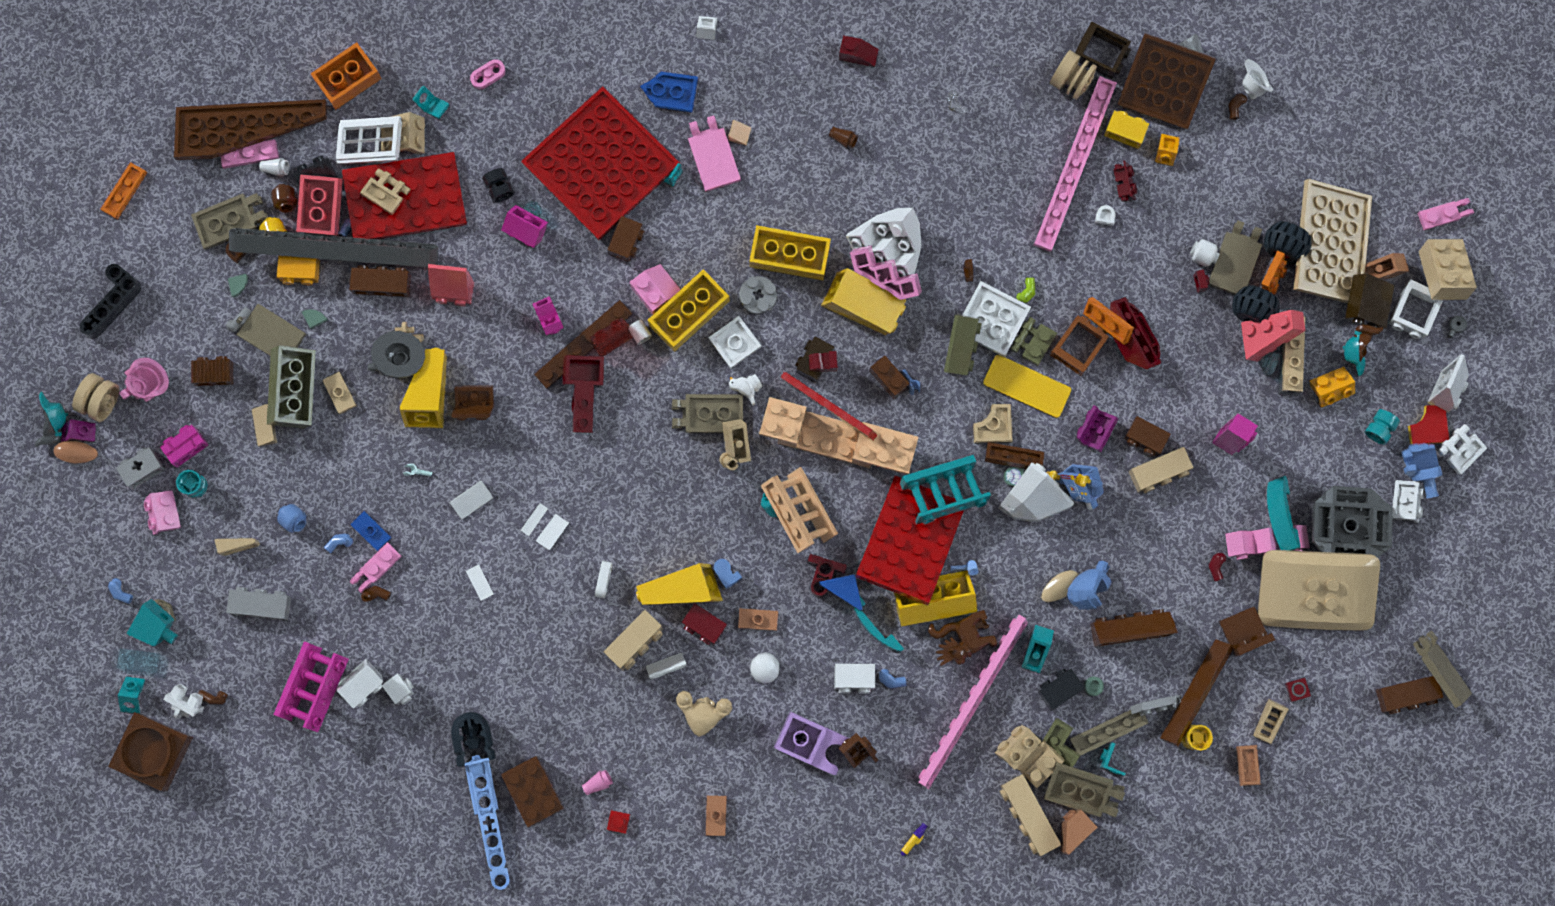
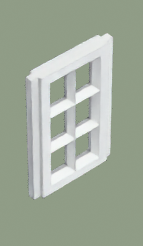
M401 117L340 120L336 152L337 164L398 161L402 129ZM394 127L393 137L380 138L381 128ZM377 128L376 138L362 139L363 129ZM346 130H359V138L357 140H346ZM392 141V151H379V142ZM375 142V152L361 153L362 143ZM358 143L357 153L344 154L345 144Z

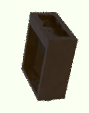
M1091 21L1075 53L1081 56L1079 63L1083 64L1088 60L1089 64L1087 67L1090 68L1094 64L1097 66L1095 71L1112 79L1115 73H1120L1123 67L1121 61L1123 58L1127 59L1131 48H1129L1131 41ZM1093 35L1122 49L1113 68L1084 55Z

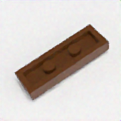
M991 442L987 443L985 462L1027 469L1031 463H1038L1043 466L1044 452Z

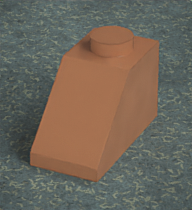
M1404 253L1389 254L1366 263L1365 273L1382 280L1409 272Z

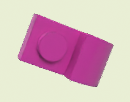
M550 296L533 303L546 336L556 334L564 328Z

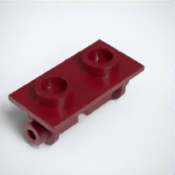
M1123 161L1124 166L1122 164L1114 165L1113 171L1116 182L1123 181V184L1117 185L1119 199H1121V202L1128 201V197L1136 200L1135 194H1138L1136 184L1132 181V176H1134L1132 165H1129L1126 161Z

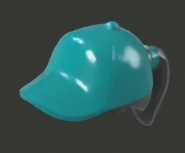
M43 392L39 393V400L44 409L45 423L43 426V436L36 441L35 447L59 442L62 439L61 428L65 425L66 417L68 416L61 403L49 402Z

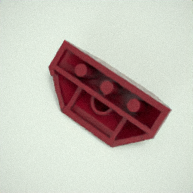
M1126 297L1111 302L1110 310L1134 327L1127 344H1122L1114 338L1125 360L1146 370L1160 365V345L1142 312L1130 303Z

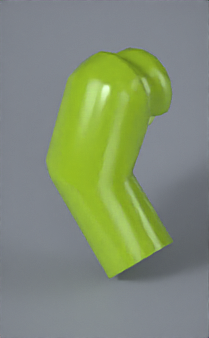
M1035 278L1025 279L1026 289L1022 293L1017 294V300L1027 303L1035 296Z

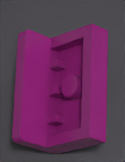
M1093 405L1092 409L1086 414L1083 426L1077 431V440L1083 446L1102 452L1118 418L1100 411L1097 406Z

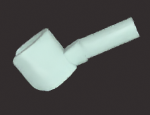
M415 464L405 466L411 468V473H403L405 476L414 474L432 476V472L420 470Z

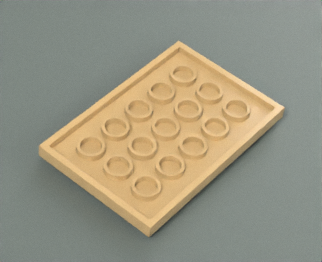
M1312 179L1304 181L1300 227L1310 234L1312 246L1306 257L1301 255L1296 261L1293 290L1348 303L1353 275L1365 273L1372 204L1371 195Z

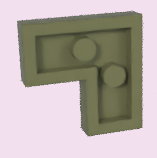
M1056 718L1043 740L1065 759L1062 764L1074 767L1080 754L1064 745L1074 728Z

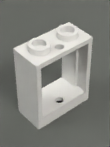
M1410 279L1403 287L1388 324L1392 325V328L1397 331L1410 333L1409 335L1414 339H1424L1429 334L1443 300H1432L1428 287ZM1409 294L1433 304L1424 328L1399 317Z

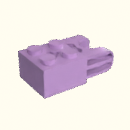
M790 711L774 748L832 775H837V766L827 760L825 753L829 746L833 744L842 745L849 738ZM804 733L805 740L797 743L795 736Z

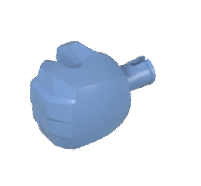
M1427 443L1409 445L1407 449L1401 452L1406 464L1404 468L1405 474L1413 481L1423 482L1426 499L1439 496L1435 479L1443 474L1438 463L1435 445Z
M1099 561L1096 569L1086 570L1073 580L1067 592L1068 600L1073 606L1078 607L1080 610L1097 609V607L1102 605L1096 593L1107 591L1111 585V580L1106 575L1110 567L1107 562Z

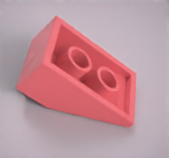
M428 264L430 293L433 300H436V303L447 304V302H454L457 306L471 304L474 281L467 268Z

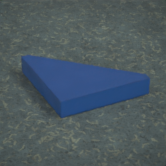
M855 574L819 582L820 586L829 590L859 611L862 610Z

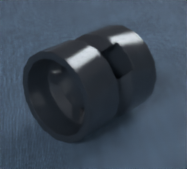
M504 168L489 171L482 177L486 188L490 189L488 193L493 203L505 201L515 194L511 183L507 182L508 176Z

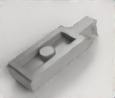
M1181 695L1142 702L1131 706V713H1140V716L1151 714V710L1156 709V713L1166 711L1168 708L1173 711L1177 709L1182 698Z

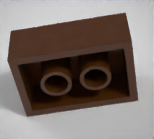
M535 756L501 774L527 828L565 809L539 756Z

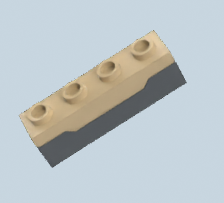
M1305 331L1291 341L1280 345L1279 394L1298 396L1303 392Z

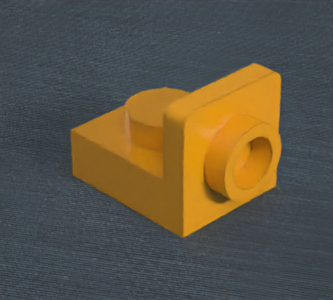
M1161 134L1155 162L1173 166L1180 138Z

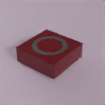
M1305 678L1285 683L1291 702L1311 696Z

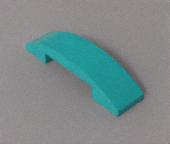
M1282 476L1268 482V512L1280 549L1293 551L1301 548L1298 530L1293 528L1287 499V495L1290 494L1287 476Z
M860 597L861 605H862V608H863V607L866 605V603H865L864 600ZM853 607L862 626L876 641L899 653L903 651L904 648L892 634L885 639L864 612Z

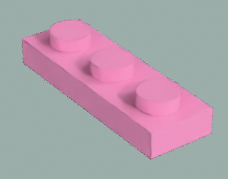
M275 139L263 141L220 156L223 169L279 159Z

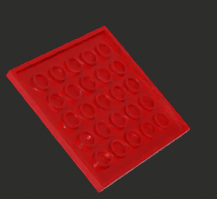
M603 86L521 161L598 241L619 223L621 216L625 217L680 163Z

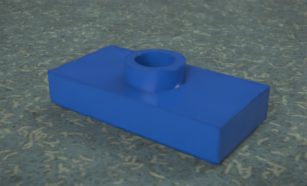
M365 511L350 524L377 551L392 539Z

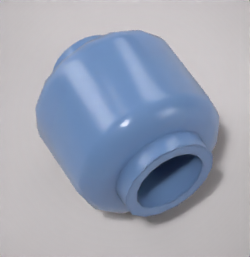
M289 504L279 509L277 521L288 532H299L306 525V514L295 504Z

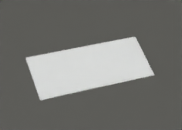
M479 565L466 571L480 600L493 595Z

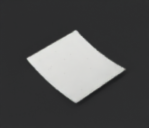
M540 503L521 531L529 536L548 508ZM555 514L536 542L550 550L569 522Z

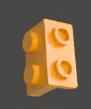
M1345 367L1310 380V387L1318 396L1320 407L1332 405L1334 402L1349 398L1355 394V380Z

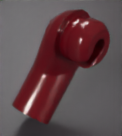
M1216 553L1209 563V569L1215 582L1223 579L1220 568L1227 559L1224 553Z

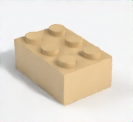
M1428 239L1419 250V256L1431 299L1467 300L1477 286L1463 239Z
M644 610L610 644L604 653L622 671L625 668L629 670L636 663L634 659L638 655L643 656L649 650L648 645L652 641L656 642L661 638L663 627Z

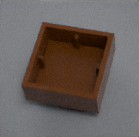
M134 712L108 767L160 791H168L193 736L144 714Z

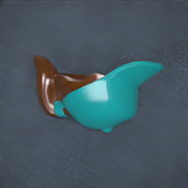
M1359 325L1356 327L1354 336L1348 339L1345 346H1343L1344 358L1347 362L1356 366L1358 377L1363 374L1366 362L1364 356L1367 354L1366 347L1373 335L1383 331V327L1376 328L1370 325Z

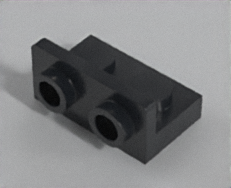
M322 155L312 159L313 163L307 166L303 163L295 167L296 171L293 172L299 187L300 174L338 178L328 156L323 158Z

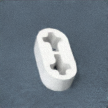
M602 561L595 597L604 599L606 597L612 569L611 562Z

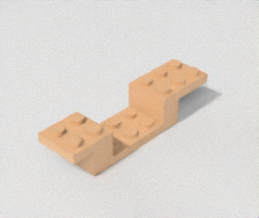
M769 397L759 435L777 439L778 444L866 468H870L873 465L909 474L918 441L917 436L862 422L877 434L873 441L844 421L807 412V407Z

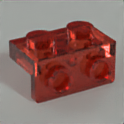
M622 318L614 320L609 326L598 330L590 337L598 356L604 357L633 338L628 329L630 326Z

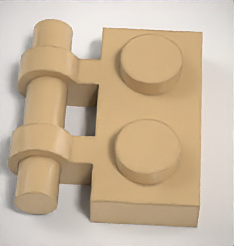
M378 169L375 175L380 179L376 181L370 178L360 194L393 215L403 201V198L398 194L402 192L408 195L411 189L405 186V183L401 180L397 181L391 177L389 172ZM386 183H388V184H390L391 186H393L394 188H393V190L391 191L390 189H388V188L385 187L384 185H385Z

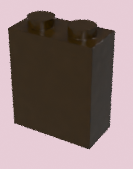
M1367 273L1353 275L1345 319L1352 321V324L1357 326L1370 325L1376 328H1387L1395 285Z

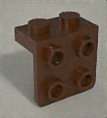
M458 385L454 387L455 407L452 411V418L463 421L468 420V418L487 420V418L491 417L494 410V385Z

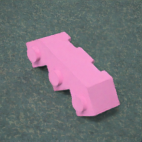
M872 245L853 249L850 252L856 273L865 276L871 282L884 290L886 289L900 300L919 296L922 292L917 273L899 277L895 259L876 263Z
M1293 525V528L1298 530L1301 548L1293 551H1302L1303 549L1310 548L1306 525ZM1272 528L1225 534L1228 557H1236L1237 560L1248 559V556L1264 555L1269 550H1281Z

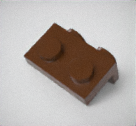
M857 733L851 738L846 739L842 746L839 747V750L853 768H856L868 756L875 763L878 761L875 756L877 751L871 746L872 744L865 736L861 738Z

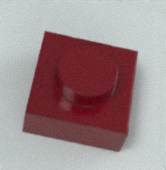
M1203 269L1196 271L1193 275L1197 293L1205 292L1210 284L1207 274L1205 275Z

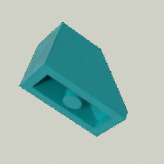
M1035 625L1027 646L1022 668L1037 673L1041 672L1052 644L1054 630Z

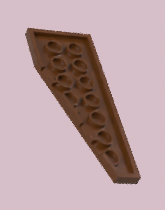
M326 99L176 107L175 160L213 159L327 119Z

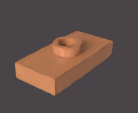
M739 608L738 628L777 631L778 611Z
M1257 745L1236 746L1240 786L1261 785Z
M707 795L706 835L725 836L727 796Z

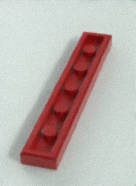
M783 372L781 378L787 384L871 440H875L877 434L871 428L787 372Z

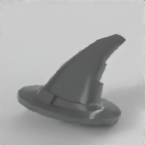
M403 331L387 332L373 343L371 350L373 363L368 364V370L380 371L385 376L396 379L408 378L422 368L425 360L424 347L419 339L410 333Z

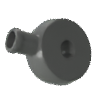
M1454 316L1449 320L1448 327L1450 332L1447 334L1448 337L1453 338L1455 333L1465 331L1467 327L1465 318Z

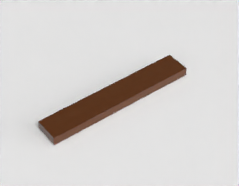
M1215 639L1160 739L1162 741L1179 747L1234 649L1231 644Z

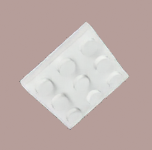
M980 281L963 315L979 318V323H982L980 334H976L975 341L979 345L1005 358L1031 306Z

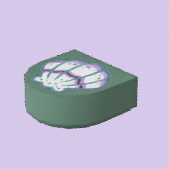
M1017 467L1008 468L1003 476L1004 482L1008 486L1014 487L1023 475V469Z

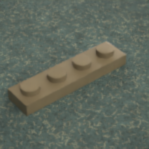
M1131 710L1069 740L1075 752L1081 756L1149 722L1145 715L1140 716V713L1132 714Z

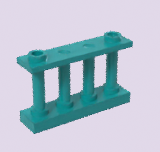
M974 455L902 477L900 482L902 490H912L921 512L918 513L915 520L916 524H928L936 518L975 506L980 508L987 504L991 494L990 492L981 494L972 473L976 464ZM955 474H965L974 497L963 499L954 478ZM947 479L956 502L948 505L945 504L937 485V480ZM926 483L930 486L938 508L927 509L919 490L920 485Z

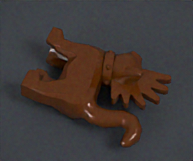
M984 610L973 613L957 622L948 623L940 631H936L932 623L929 625L928 632L935 639L944 638L949 632L955 631L961 640L958 644L951 637L950 642L948 640L944 641L946 645H938L939 648L944 649L935 652L936 654H942V656L937 658V661L944 660L940 663V666L952 660L957 665H962L965 663L966 658H971L972 654L979 652L985 646H997L998 643L995 636L980 637L977 631L980 628L983 630L989 628Z

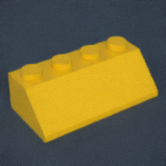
M968 570L940 575L928 606L894 593L901 627L977 612L976 594Z

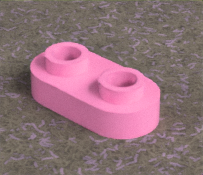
M495 59L476 69L470 76L473 87L485 89L505 75V66L500 60ZM498 68L499 72L494 73L493 70ZM479 78L484 79L482 83H478L477 80Z

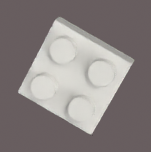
M740 316L708 337L730 369L761 348V344Z

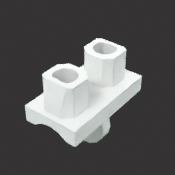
M182 684L176 685L163 699L172 704L171 709L175 711L174 717L176 719H180L182 716L186 718L190 715L195 716L198 712H203L204 706L201 705L203 696L198 693H192L189 698L186 697L187 687Z

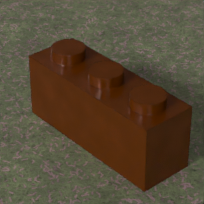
M358 265L357 268H351L349 290L352 294L409 297L411 274L405 268L387 270L386 267L378 266L376 269H369L368 266Z
M1434 676L1376 689L1381 711H1388L1389 715L1401 712L1400 708L1403 707L1412 710L1420 708V703L1426 702V706L1438 703L1437 699L1444 698L1441 687Z

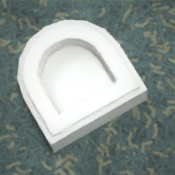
M1108 205L1101 206L1096 213L1095 224L1114 226V209Z

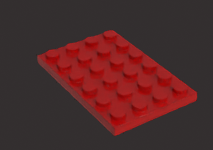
M454 152L342 170L353 238L379 240L467 225ZM378 169L389 172L391 177L397 181L401 180L405 183V186L411 189L408 195L402 192L398 194L403 198V201L393 215L360 194L370 178L376 181L380 179L375 175ZM386 183V184L384 185L385 187H387V188L390 189L391 191H392L393 188H394L393 186H391V185L388 184V183Z
M895 475L855 577L928 606L964 510L936 518L928 524H916L915 520L918 513L921 512L912 490H902L900 485L902 478ZM920 485L919 490L927 509L938 508L932 490ZM942 494L946 505L956 502L955 498Z

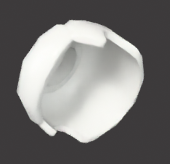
M767 652L759 653L752 659L750 666L751 675L757 682L763 684L771 683L778 677L779 661L773 654Z

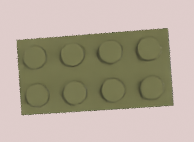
M281 345L271 349L267 425L302 429L312 426L316 350Z

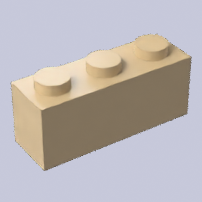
M1182 447L1132 468L1129 474L1137 492L1144 491L1145 494L1154 490V486L1161 483L1164 486L1171 483V478L1178 476L1180 479L1190 474L1189 471L1194 467L1185 448Z

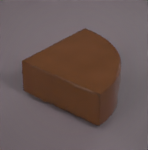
M966 259L963 264L965 281L973 282L972 259Z

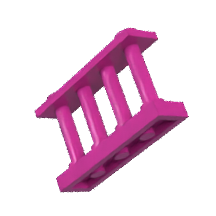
M304 641L273 715L292 721L293 717H297L305 721L304 728L319 732L349 658L333 653L332 658L320 654L322 648ZM317 661L328 665L324 677L312 672ZM309 680L320 684L316 695L305 691ZM301 698L313 702L309 713L297 709Z

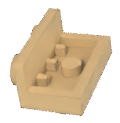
M1021 725L1011 732V736L998 745V750L995 754L1016 770L1041 744V740L1029 728Z

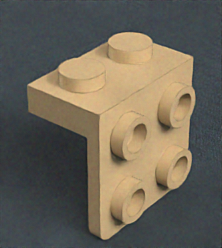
M411 112L395 115L400 116L402 121L400 152L407 150L418 155L425 154V118ZM394 127L381 128V138L393 137ZM381 141V151H392V141Z

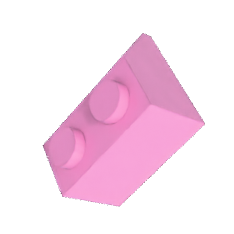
M661 264L643 271L629 282L632 290L652 315L681 290Z

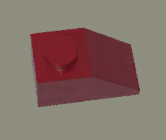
M843 35L839 60L875 67L879 49L863 39Z

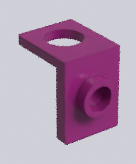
M78 420L67 421L61 428V442L71 439L94 442L96 423Z

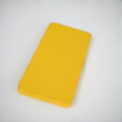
M1001 355L994 357L983 381L985 386L1055 418L1061 415L1071 393L1069 386Z

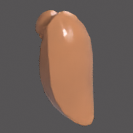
M64 441L54 447L55 456L69 463H85L98 457V452L95 448L78 441Z

